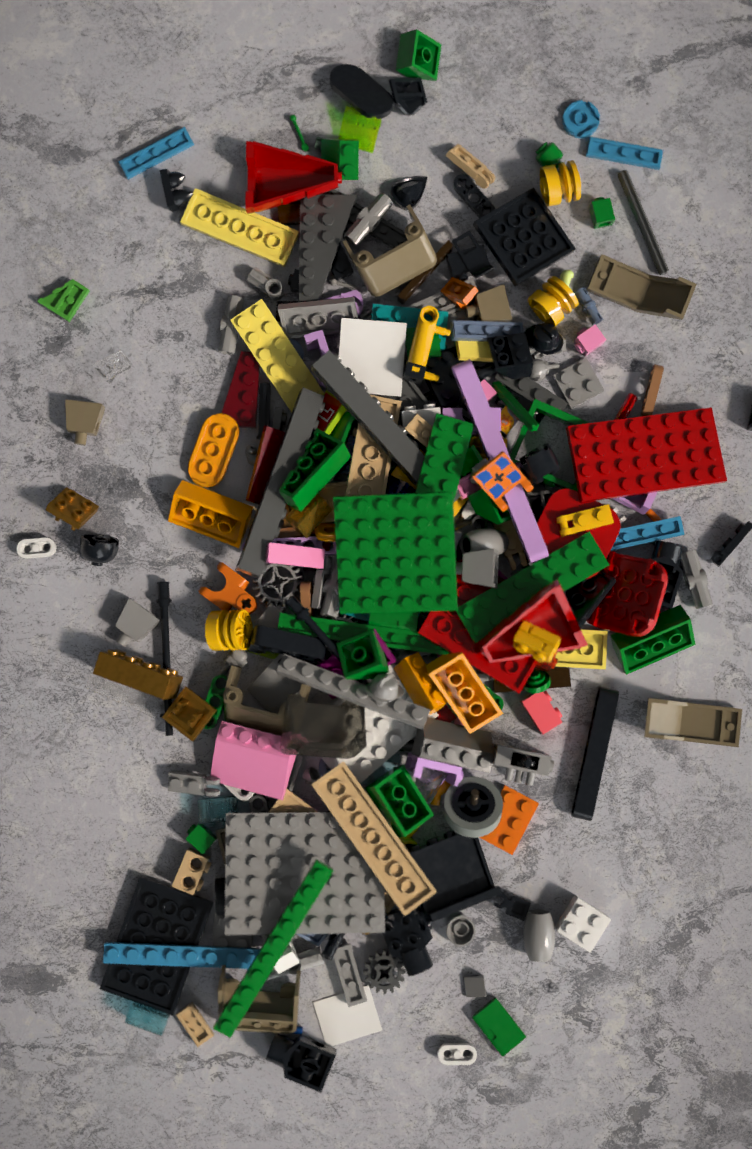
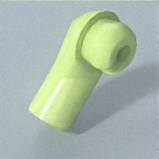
M564 270L560 274L559 279L570 289L569 284L574 277V273L571 270Z

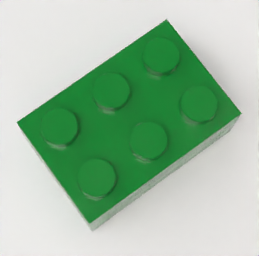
M404 765L393 767L365 788L373 803L398 838L406 837L434 816Z

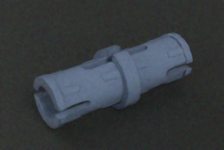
M582 287L575 291L574 294L582 306L581 309L587 314L592 325L600 323L603 318L595 306L596 302L591 299L586 288Z

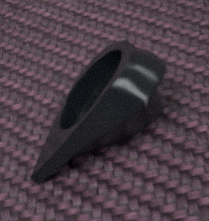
M428 177L409 178L396 182L390 192L396 204L404 210H408L406 206L410 204L412 209H414L421 200Z

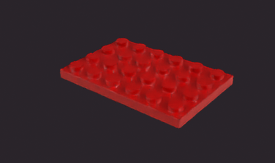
M456 574L458 607L491 589L490 587L463 582L462 574ZM430 611L418 631L419 635L451 654L462 652L471 666L520 694L538 663L533 656H527L524 659L490 663L487 656L483 657L478 648L481 645L480 641L474 644L455 611Z

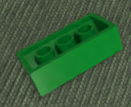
M681 605L660 613L654 629L644 636L636 637L617 632L610 635L613 648L626 675L696 645L691 618Z

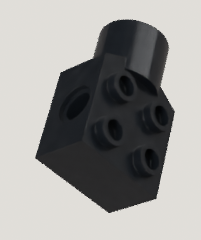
M656 541L651 559L666 569L668 583L661 608L668 610L673 608L684 573L678 566L683 548L672 543Z
M420 905L406 916L403 915L399 908L391 910L388 914L385 912V933L382 934L391 956L402 959L408 976L417 975L430 969L433 966V962L426 945L433 937Z
M276 1033L265 1060L283 1067L284 1078L321 1093L336 1057L337 1049L304 1035H299L292 1040Z

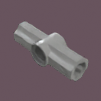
M381 192L368 207L366 206L359 213L355 223L344 234V237L352 245L357 247L369 232L374 231L379 225L381 218L393 205L390 197Z
M236 295L227 297L225 314L222 316L220 324L221 336L218 352L226 355L235 354L237 337L239 335L230 319L240 314L243 309L244 298Z
M696 549L681 553L680 560L685 573L684 582L687 589L691 592L695 608L699 609L712 605V599L707 587L708 578L705 570L701 568Z
M337 559L334 561L330 579H327L323 586L325 597L320 611L322 616L333 619L337 618L340 609Z
M320 946L296 953L300 962L297 967H291L279 974L273 968L267 980L287 974H296L297 970H305L324 964Z

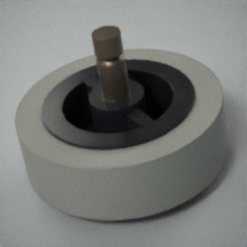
M464 777L458 786L451 785L445 794L444 818L449 827L462 836L471 838L485 836L491 833L500 822L503 809L502 796L497 787L490 781L480 777Z

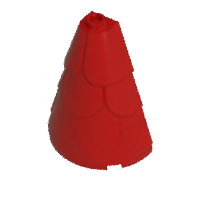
M246 141L248 188L245 193V209L247 214L286 205L305 197L309 199L336 189L338 184H342V172H338V164L255 141Z
M556 579L542 588L526 603L522 604L510 617L504 618L480 641L481 645L478 648L483 657L487 656L490 663L524 659L527 656H532L528 653H519L513 646L514 637L524 620L559 636L560 645L556 652L580 649L588 644Z

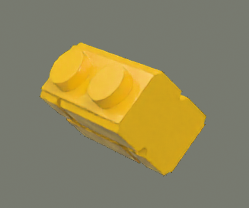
M525 620L513 640V646L519 653H528L541 663L544 661L550 663L560 645L559 636Z

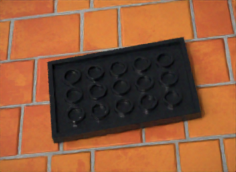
M140 876L116 942L199 945L214 902ZM108 964L99 989L173 1016L191 967Z

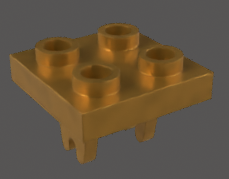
M66 487L47 504L46 511L53 514L56 521L61 519L72 526L71 530L75 531L76 528L79 530L98 511L99 506Z
M185 686L162 718L189 740L194 741L217 709Z

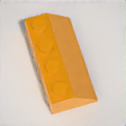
M182 480L174 492L168 522L239 548L250 522L253 507Z
M462 652L442 655L426 665L428 674L469 734L503 714Z

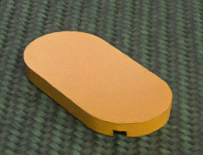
M218 413L204 421L189 459L188 473L192 481L201 487L216 486L224 479L239 440V426L227 414Z

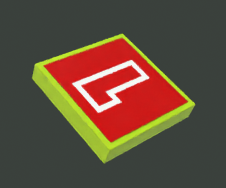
M326 390L323 394L325 396L323 399L325 403L324 409L317 416V420H319L317 428L330 435L346 409L332 393Z

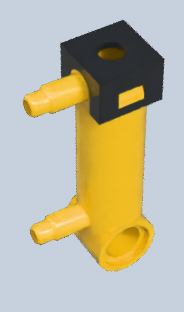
M425 306L418 316L402 380L421 384L423 379L439 381L440 376L427 372L426 365L434 333L450 336L451 331L436 326L439 313L433 306ZM424 315H430L433 320H425Z

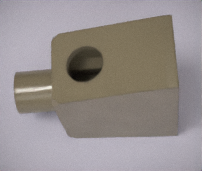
M504 285L475 295L473 299L474 305L465 306L466 317L477 316V321L511 322L512 320Z
M66 399V430L69 433L75 434L74 444L86 446L87 435L97 436L105 406L100 403Z

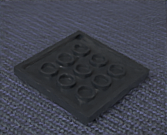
M535 188L528 190L473 223V226L515 287L576 250Z

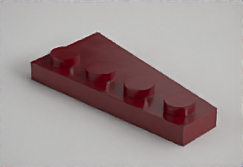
M241 351L222 409V413L231 416L237 422L239 428H256L260 365L253 354L248 351Z

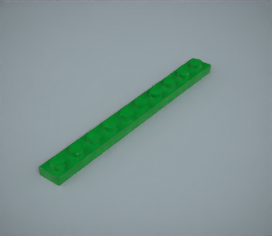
M280 613L279 630L317 637L304 621L295 618L296 615ZM311 617L331 640L344 641L375 628L385 644L390 648L441 655L451 654L419 635L417 631Z
M318 859L314 861L213 1025L214 1030L231 1038L334 871L332 867Z

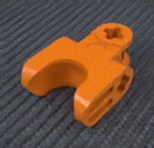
M223 562L218 563L217 569L226 578L225 587L217 592L205 586L198 590L202 596L221 610L229 612L232 606H234L238 610H246L251 614L257 609L256 599L245 591L250 582ZM244 600L247 601V602H248L249 600H251V601H250V605H251L250 608L246 607V608L244 609V606H245V605L243 604V601H244Z

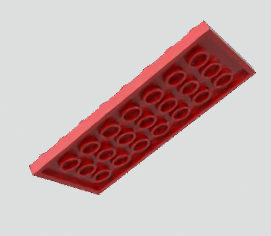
M712 407L566 427L580 503L725 483L727 481Z

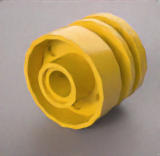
M574 160L567 161L566 164L561 162L559 164V171H557L553 164L540 167V191L547 207L561 204L562 195L567 203L571 202V199L573 201L580 200L581 180Z
M551 276L547 282L542 284L543 291L537 289L527 300L531 309L544 323H550L556 327L564 319L563 313L570 314L572 309H575L579 303L575 294L561 279Z
M227 610L211 611L205 623V637L209 648L213 651L229 649L247 650L253 629L249 613L246 610H230L229 612Z

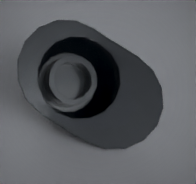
M539 323L525 330L528 344L541 354H555L563 347L562 336L557 328L550 323Z

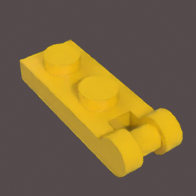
M609 504L556 518L557 524H560L561 537L614 523ZM572 520L573 528L568 527L567 521Z

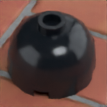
M84 534V537L80 536V551L82 556L91 562V565L103 566V563L112 561L117 555L119 540L112 536L108 540L102 534Z

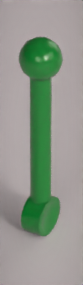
M290 115L289 120L293 122L299 136L302 151L307 152L309 145L303 139L296 122L297 118L295 115Z

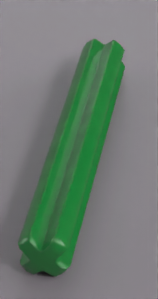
M500 381L492 382V387L497 392L496 395L530 432L537 431L539 423Z

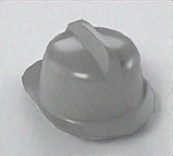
M392 673L377 674L371 683L366 686L365 690L371 699L381 703H389L404 695L403 688L398 685V681Z

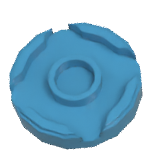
M577 100L569 104L562 116V124L565 131L570 136L581 139L587 138L596 132L600 121L598 109L592 103L584 102L583 100Z

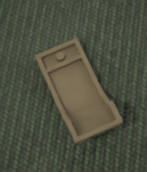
M601 254L586 290L638 313L682 320L697 284L682 277L674 279L649 275Z
M648 698L644 737L739 747L742 709Z

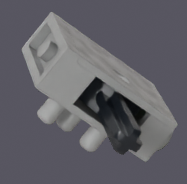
M494 744L495 755L492 764L507 767L504 778L506 781H512L514 769H516L514 781L522 783L523 774L526 771L525 784L532 786L535 773L548 776L549 772L553 771L554 761L550 755Z

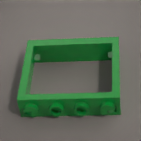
M533 399L528 408V412L532 417L535 411L569 426L589 423L537 399ZM523 423L509 453L513 463L520 462L515 458L528 430ZM550 474L543 476V484L552 488L557 486L561 489H571L578 492L576 480L573 485Z

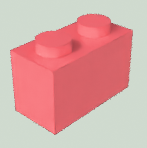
M547 691L531 694L520 701L542 735L561 724L560 718L563 717L558 708H553L550 701L552 699Z

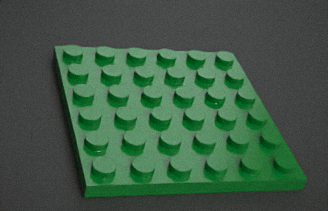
M453 492L333 497L340 614L458 610Z

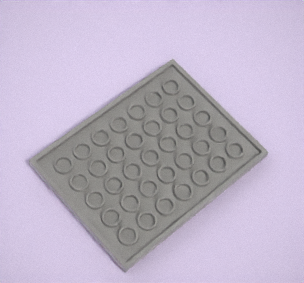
M331 812L226 813L225 935L270 934L316 859L332 867L334 871L295 934L385 933L384 887Z

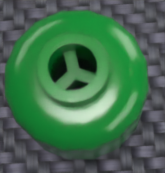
M553 142L543 143L535 152L537 154L535 160L541 167L553 164L557 169L562 162L563 152Z

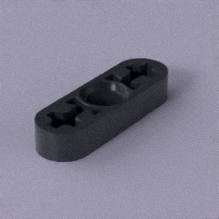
M460 174L455 177L453 183L454 190L479 219L485 216L483 215V208L485 210L490 209V212L495 210L494 205L467 175ZM458 181H465L466 189L463 186L458 187ZM473 193L477 194L479 196V201L475 203L471 202L469 200V195Z

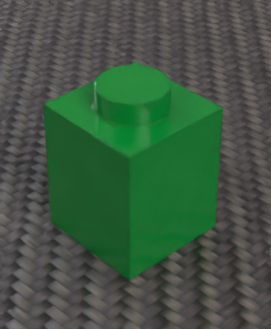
M598 197L591 202L589 211L594 229L613 225L615 215L611 199Z
M201 822L197 826L193 824L186 832L188 834L186 840L202 854L217 839V836Z

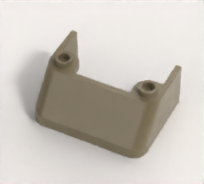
M410 204L406 206L412 221L405 228L407 241L375 259L366 250L353 254L347 241H343L351 261L372 296L378 297L434 267L437 262L435 251Z
M231 665L223 695L225 721L295 739L299 735L311 687L302 684L297 703L291 701L284 702L280 706L278 714L242 705L243 692L237 687L242 668Z
M222 965L220 974L218 1017L240 983L234 978H226V965ZM297 970L296 983L288 982L283 984L280 992L259 991L236 1030L280 1034L294 1033L297 1030L301 970Z

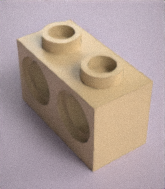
M188 848L172 887L194 895L196 891L200 892L204 883L201 880L203 873L207 874L212 864L209 862L211 856ZM192 859H200L202 866L200 868L194 867ZM185 877H192L194 885H186L184 882Z

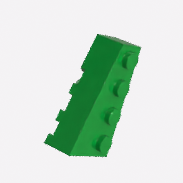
M318 428L314 432L315 437L313 440L309 441L306 445L307 450L304 455L298 458L295 470L289 473L279 490L287 505L299 512L308 505L351 458L344 442Z

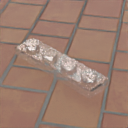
M92 670L85 688L156 719L164 702L163 700L94 675V670Z

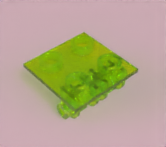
M346 106L338 139H359V150L373 153L382 121L377 119V117L367 118L353 107Z

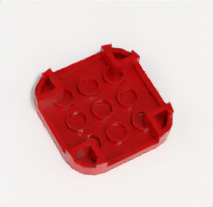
M560 489L547 500L537 525L549 554L590 531L607 559L620 531L621 525L618 515L610 508L614 521L613 524L561 537L560 524H557V517L603 506V504L597 501L580 503L577 491ZM572 520L567 521L568 527L573 528ZM599 571L586 579L594 577L599 573Z
M610 551L606 559L609 566L600 571L615 577L617 582L588 618L587 623L600 629L636 637L644 636L654 629L668 583L666 569L650 558L644 559Z

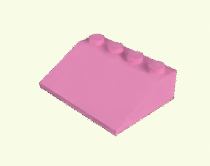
M221 721L216 737L210 776L220 778V784L283 800L299 743L294 739Z

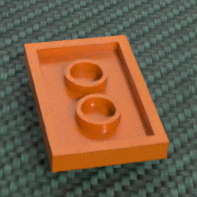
M504 785L500 792L503 800L500 822L491 833L479 838L513 855L539 803Z

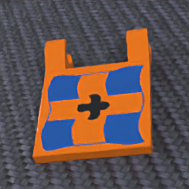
M504 451L500 452L471 475L502 512L509 508L502 496L519 483L527 492L534 488Z

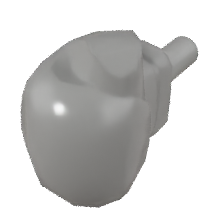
M533 361L530 378L537 382L543 380L545 375L549 374V369L559 368V363L548 365L547 361Z
M231 650L224 659L227 664L219 672L223 675L231 665L243 668L248 663L246 660L248 653L245 650Z

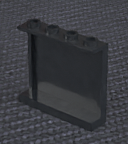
M449 831L443 834V838H431L426 840L427 844L423 846L416 844L409 847L408 852L437 891L420 904L426 921H437L502 894L500 887L494 886L478 837H465L454 831Z

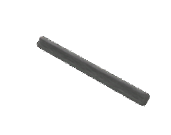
M623 170L618 173L621 186L658 274H666L669 268L627 170Z

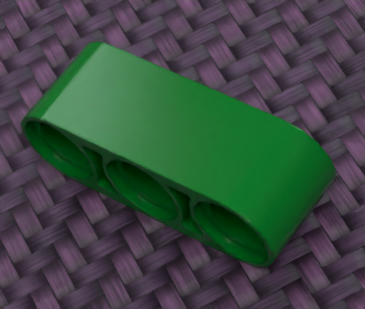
M217 675L212 680L205 701L211 705V698L217 696L220 699V704L218 707H214L217 711L212 716L214 718L213 724L211 726L206 725L205 729L214 728L219 722L224 707L223 695L225 688H218L217 680L224 678L227 683L228 676Z

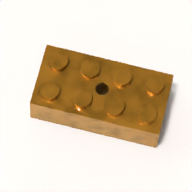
M108 649L107 652L100 651L93 671L94 675L163 700L176 699L183 680V676L178 675L177 670L160 668V664L143 662V658L134 655L132 657L127 656L126 652L117 649L115 651Z

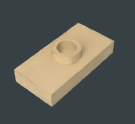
M193 1002L176 1013L177 1018L197 1047L214 1036L213 1031Z

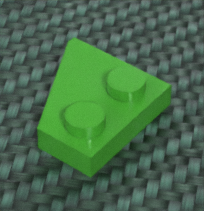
M72 279L65 283L63 287L53 290V293L45 298L41 297L37 302L70 322L90 290Z

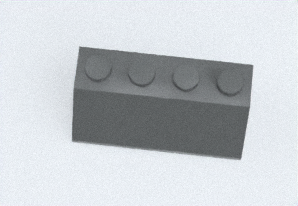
M427 718L423 730L417 728L411 754L420 758L487 773L491 771L495 755L491 732L477 729L469 734L465 726Z

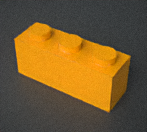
M419 652L405 657L393 668L413 703L429 709V715L436 713L448 703L428 674L426 664Z

